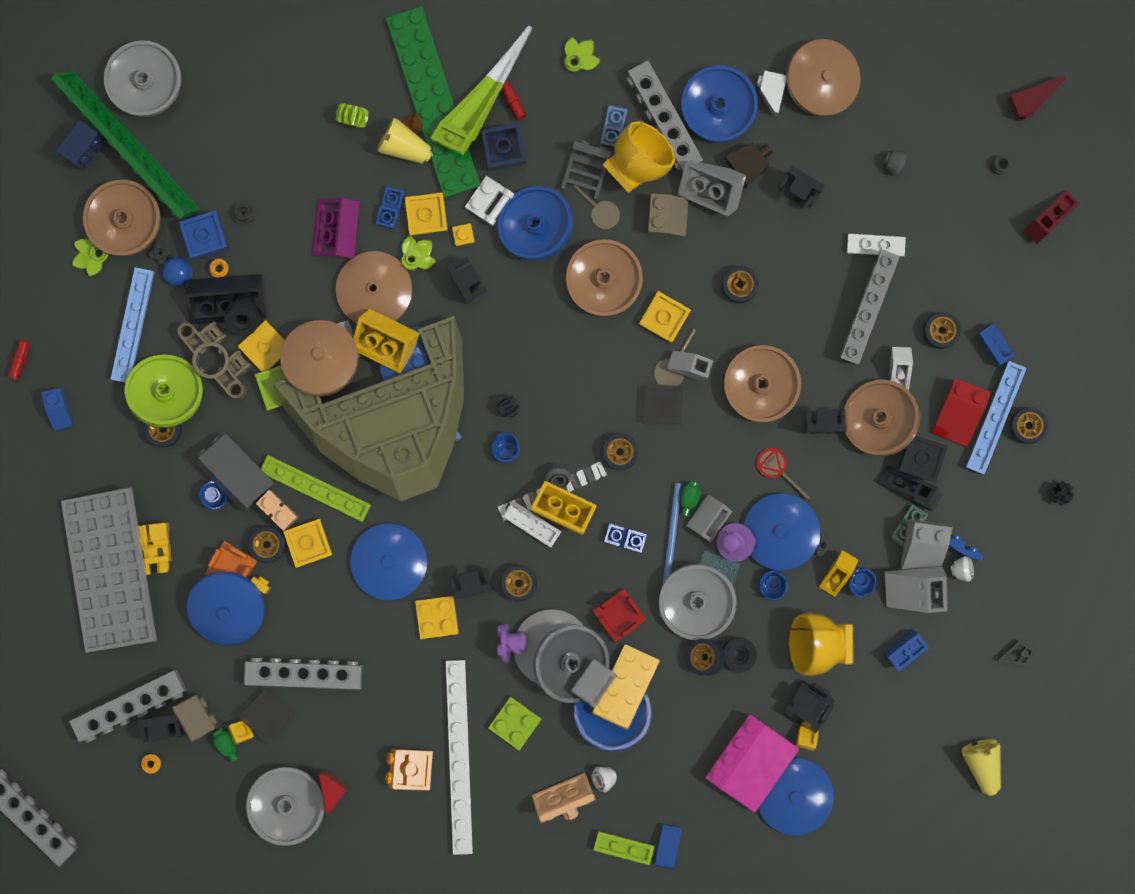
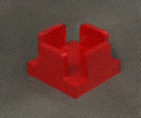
M625 589L593 610L615 642L646 621V618Z

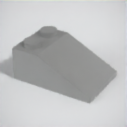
M687 160L678 195L729 216L738 208L746 175L730 168Z
M908 519L900 570L942 566L949 547L952 527L945 523Z

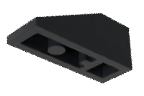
M889 466L886 467L878 481L879 484L932 512L942 496L937 486Z

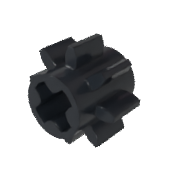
M505 394L498 398L500 403L496 404L503 417L508 415L511 418L517 414L516 409L520 407L513 395L508 397Z
M1064 481L1055 483L1051 487V491H1049L1053 495L1050 499L1060 506L1070 503L1074 496L1071 492L1073 487Z

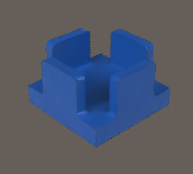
M216 210L179 222L190 259L209 257L221 253L220 250L228 248L226 235Z

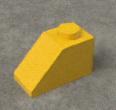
M842 550L831 565L819 588L836 597L852 575L859 560Z

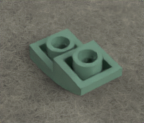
M912 504L890 539L904 547L908 519L925 521L928 514Z

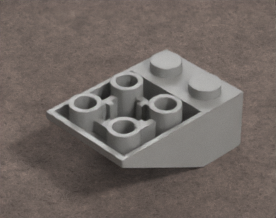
M942 566L885 572L886 607L925 613L947 611V579Z

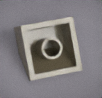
M651 193L648 235L686 237L688 199L673 195Z
M199 694L173 707L174 712L192 742L216 729V723H218L213 713L210 714L207 710V701L203 696L200 697Z

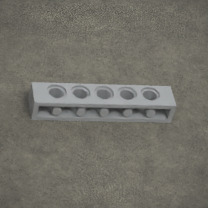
M649 61L629 70L626 79L631 88L635 87L638 93L636 98L640 105L644 104L646 107L645 114L648 120H653L656 126L654 128L665 136L673 148L676 158L673 164L677 171L680 170L683 174L687 160L703 163L700 153ZM648 81L651 86L648 89H643L640 83ZM655 97L659 99L660 103L657 106H653L649 103V100ZM661 114H666L669 120L663 123L659 121L658 117ZM669 131H676L678 137L670 139L667 133ZM684 147L687 150V154L680 156L677 153V149Z
M885 250L879 251L839 358L859 365L900 258L899 255Z
M250 658V661L245 662L244 685L362 689L363 665H358L357 661H347V665L339 664V661L328 660L327 664H320V660H308V663H300L301 659H289V662H281L279 658H270V662H262V658ZM263 666L270 669L268 677L261 675V668ZM282 667H286L289 670L287 678H283L280 675ZM301 668H306L309 672L306 679L301 678L299 675ZM321 668L326 669L328 672L326 679H321L318 676V671ZM340 669H344L347 672L345 680H341L337 676Z
M174 670L69 722L78 741L85 740L88 743L96 739L95 735L100 732L105 735L114 730L113 726L117 724L123 726L131 722L130 718L135 715L140 718L149 713L148 709L152 707L158 709L166 705L165 701L170 698L175 701L183 697V692L187 691L178 670ZM162 685L168 688L166 696L160 694L159 690ZM144 694H148L151 697L149 704H145L142 701ZM127 702H130L134 707L131 713L125 710ZM109 711L115 712L116 719L114 721L108 719ZM92 719L98 721L99 726L96 730L90 726Z
M0 768V784H3L5 787L4 794L0 793V810L60 867L79 848L76 845L77 841L72 836H67L62 832V826L57 822L53 823L48 818L49 814L44 809H39L32 797L29 795L25 796L21 792L22 788L16 782H11L7 778V773ZM13 797L19 800L18 807H14L11 804ZM27 810L33 814L31 821L25 818ZM40 824L46 826L47 832L45 834L39 831ZM54 837L61 841L60 847L53 845Z

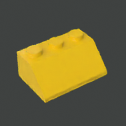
M369 309L359 317L353 339L359 354L398 373H402L415 350L419 332Z
M544 481L530 510L583 535L597 505Z

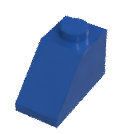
M57 388L41 392L45 410L54 431L73 427L65 389Z

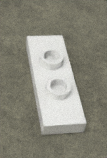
M848 234L847 254L878 255L880 250H885L904 257L906 237Z
M512 501L503 515L504 518L550 548L561 533L560 530L515 501Z

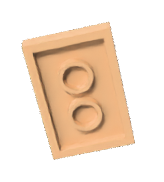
M585 773L532 795L541 823L563 814L564 819L568 820L569 818L572 820L578 815L577 807L587 805L595 800Z

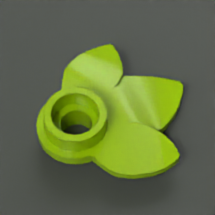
M574 38L569 39L565 45V53L567 55L564 60L565 67L571 72L595 68L599 64L600 59L592 55L594 42L588 40L578 44ZM573 59L577 61L575 66L570 64V61Z
M412 236L404 240L401 248L404 254L401 260L404 268L407 270H415L417 268L425 270L435 264L436 261L429 256L432 250L431 241L421 240L416 243ZM408 258H413L415 261L411 263L408 261Z
M90 239L76 241L74 245L80 253L74 258L72 265L81 269L87 268L89 276L99 273L102 269V262L108 258L109 254L102 251V255L97 257L96 252L100 249Z

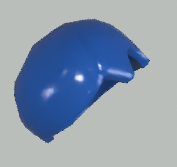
M173 257L163 264L162 276L169 285H185L186 280H191L193 277V268L186 259Z
M507 432L496 435L495 441L491 445L493 457L498 462L505 464L515 461L520 453L518 439L513 434Z
M208 481L201 486L198 497L203 507L209 510H218L227 503V495L213 481Z
M864 567L855 569L848 579V588L853 595L860 598L872 594L877 584L876 576L872 570Z
M771 570L765 572L760 578L759 589L766 599L775 601L781 599L787 593L788 581L782 572Z

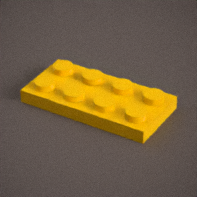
M624 645L612 670L616 678L597 703L592 714L628 730L660 660L628 645Z

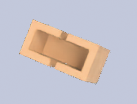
M268 490L256 504L268 516L273 515L271 519L283 531H286L299 516L287 505L281 507L280 505L284 502L272 490Z

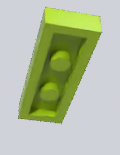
M598 831L593 850L650 865L655 846Z

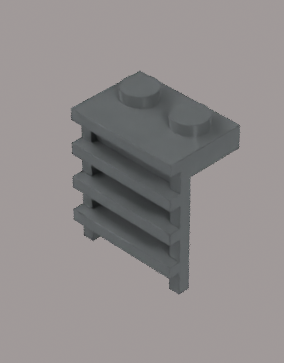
M579 140V142L574 141L561 189L565 190L566 183L595 192L594 199L597 200L607 170L603 164L611 158V152L608 151V148L603 146H597L596 148L583 140ZM575 162L601 170V176L571 168L572 164ZM573 173L599 181L598 186L594 187L568 179L569 174Z

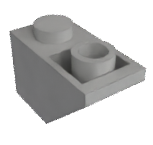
M672 351L666 369L703 382L708 378L713 360L694 353Z

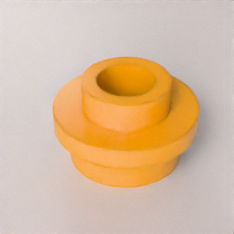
M222 259L213 260L209 266L211 275L216 278L226 276L229 270L228 264ZM218 265L222 266L221 272L216 271Z
M148 754L142 759L141 765L145 772L152 774L160 769L161 760L155 754ZM149 760L154 762L153 767L148 766Z

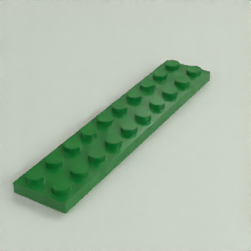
M422 6L387 17L386 20L426 143L431 147V158L444 198L478 188L481 185L469 149L466 150L464 155H461L432 141L430 138L439 123L455 106Z
M74 71L59 72L53 75L51 79L55 82V86L68 96L69 102L79 108L81 115L90 120L94 125V129L106 138L107 143L119 152V156L132 166L134 173L145 180L146 186L156 192L158 199L171 209V213L179 219L197 214L201 210Z

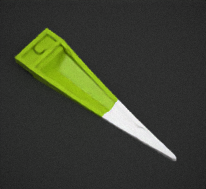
M531 26L524 30L485 78L439 123L430 137L432 141L464 155L471 142L475 141L532 30Z

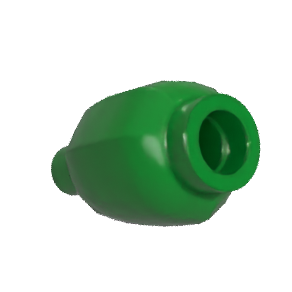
M688 481L683 487L680 499L683 507L681 515L689 517L690 509L696 507L701 494L699 483Z
M222 728L213 733V743L221 755L228 757L232 763L238 759L234 753L236 745H234L230 734L223 731Z

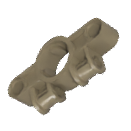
M215 321L210 323L201 332L190 323L180 324L177 330L178 335L194 353L192 362L195 371L206 379L216 380L230 397L234 399L243 398L246 395V387L239 377L252 365L245 361L240 351L230 356L228 350L220 345L227 338V335L218 329L217 323ZM186 327H191V335L184 337L183 330ZM208 348H219V353L225 357L224 367L219 368L216 374H205V369L199 366L200 355L205 354ZM239 385L241 387L240 394L233 395L232 388Z

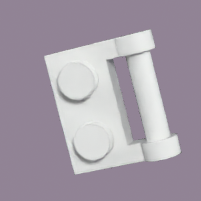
M486 176L465 208L493 226L503 207L515 194ZM502 193L503 196L489 215L485 214L497 195Z

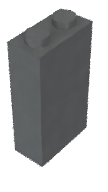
M227 434L222 437L217 436L211 442L212 446L208 450L204 448L198 453L196 464L245 512L272 488L274 482Z

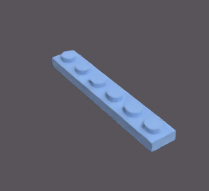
M136 267L134 269L111 380L126 383L130 371L135 366L154 271Z
M1007 361L965 468L983 475L985 474L1026 367Z

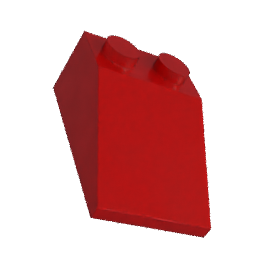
M956 378L951 380L931 433L968 447L991 392Z

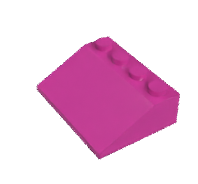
M750 714L708 773L706 779L756 813L799 751V748Z

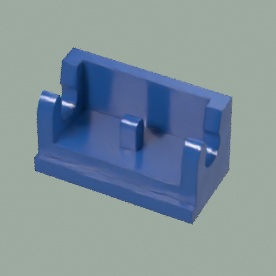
M995 323L977 334L997 367L1015 356V353Z
M912 629L885 650L883 654L889 659L892 666L900 672L928 650L929 647L919 633Z

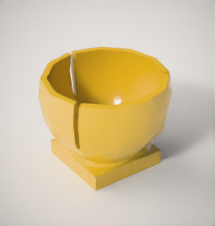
M637 121L631 122L623 129L615 143L614 156L609 158L603 166L629 193L644 182L656 181L665 176L673 166L676 158L673 148L665 136L653 126Z
M811 612L795 617L791 626L792 629H790L789 650L790 658L796 671L801 675L813 676L827 672L837 663L853 664V625L835 624L826 616Z

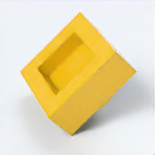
M471 223L452 227L456 247L475 243Z
M262 576L251 579L264 594H267L271 589L268 585L269 581Z
M247 719L227 727L234 745L254 737Z
M800 726L795 746L814 751L817 746L819 731L815 734L807 728Z

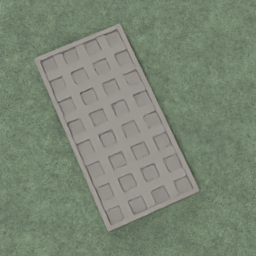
M132 488L61 501L85 653L157 641Z

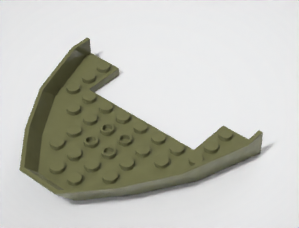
M454 316L418 329L431 364L322 404L320 396H312L300 392L285 378L273 383L282 407L319 452L359 481L399 501H404L437 488L454 447L464 402L462 338Z

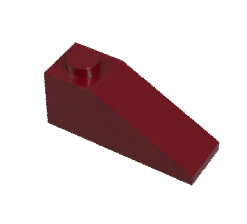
M1065 75L1011 95L1008 100L1016 120L1022 118L1024 121L1034 117L1033 113L1066 79Z
M1066 190L1032 221L1024 231L1037 244L1080 203Z

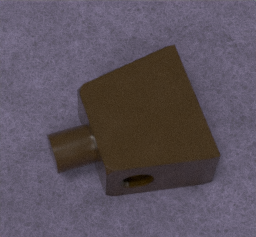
M752 143L726 156L725 161L732 170L746 175L744 187L747 189L769 166L765 158L771 155L773 151L767 143L760 149Z

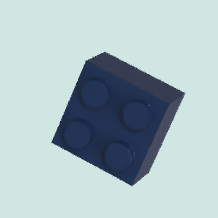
M79 120L57 152L81 170H84L93 162L92 157L95 153H99L102 150L105 139Z
M519 123L481 130L489 171L526 164Z

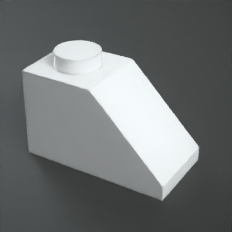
M764 71L763 76L759 75L757 86L760 87L759 93L771 113L777 116L786 83V75Z
M892 347L889 380L897 382L909 390L913 366L911 347Z

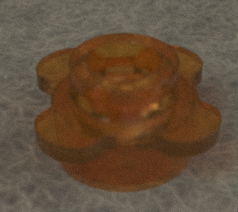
M415 113L414 116L410 115L405 120V126L414 133L423 129L420 113Z

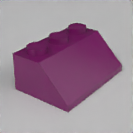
M345 198L318 199L312 256L354 259L359 201Z

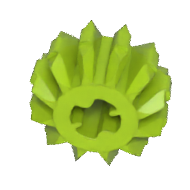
M342 103L339 104L336 110L335 120L342 124L363 128L368 121V111L365 108Z

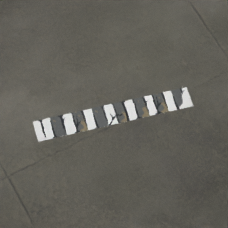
M601 461L571 474L570 483L562 489L570 492L606 476L607 474ZM541 488L513 501L530 510ZM512 501L498 507L504 521L507 519L503 515Z

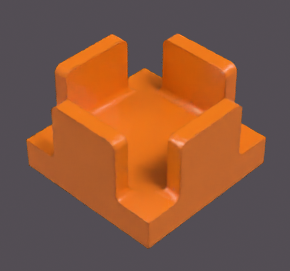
M224 541L208 564L209 568L205 575L219 571H230L248 578L258 560Z

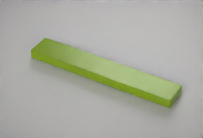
M267 455L261 467V470L268 477L359 521H364L371 507V504Z

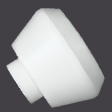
M967 556L954 561V565H951L952 575L956 576L958 580L970 582L974 577L973 563L971 558Z
M596 767L593 770L592 782L599 791L607 792L616 783L617 776L613 769L609 767Z

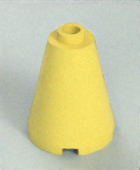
M396 118L391 120L377 149L381 154L421 164L424 161L428 162L432 155L431 147Z
M985 739L977 741L978 745L972 746L971 743L966 745L961 750L962 755L982 793L988 796L997 794L1001 789L1000 743H997L995 739Z

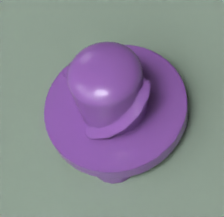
M740 523L726 525L721 529L717 537V547L720 554L725 559L733 562L747 559L752 554L756 543L751 530Z
M508 624L498 626V636L501 637V644H498V655L501 656V661L509 662L511 652L522 654V652L526 651L527 637L521 631L510 634Z

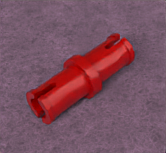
M510 81L505 82L501 91L506 99V105L510 106L516 121L521 120L527 116V113L524 111L520 103L521 99L514 92Z
M18 340L15 354L11 357L12 363L7 374L8 377L19 380L23 364H26L27 361L25 358L31 343Z

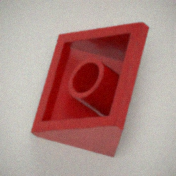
M323 771L319 776L326 813H330L349 786L330 772Z

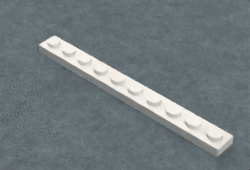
M465 660L446 661L453 855L473 854Z

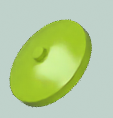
M155 355L139 362L130 371L126 379L125 398L130 411L140 421L151 426L172 427L179 425L195 414L202 401L203 388L200 375L189 362L177 356Z

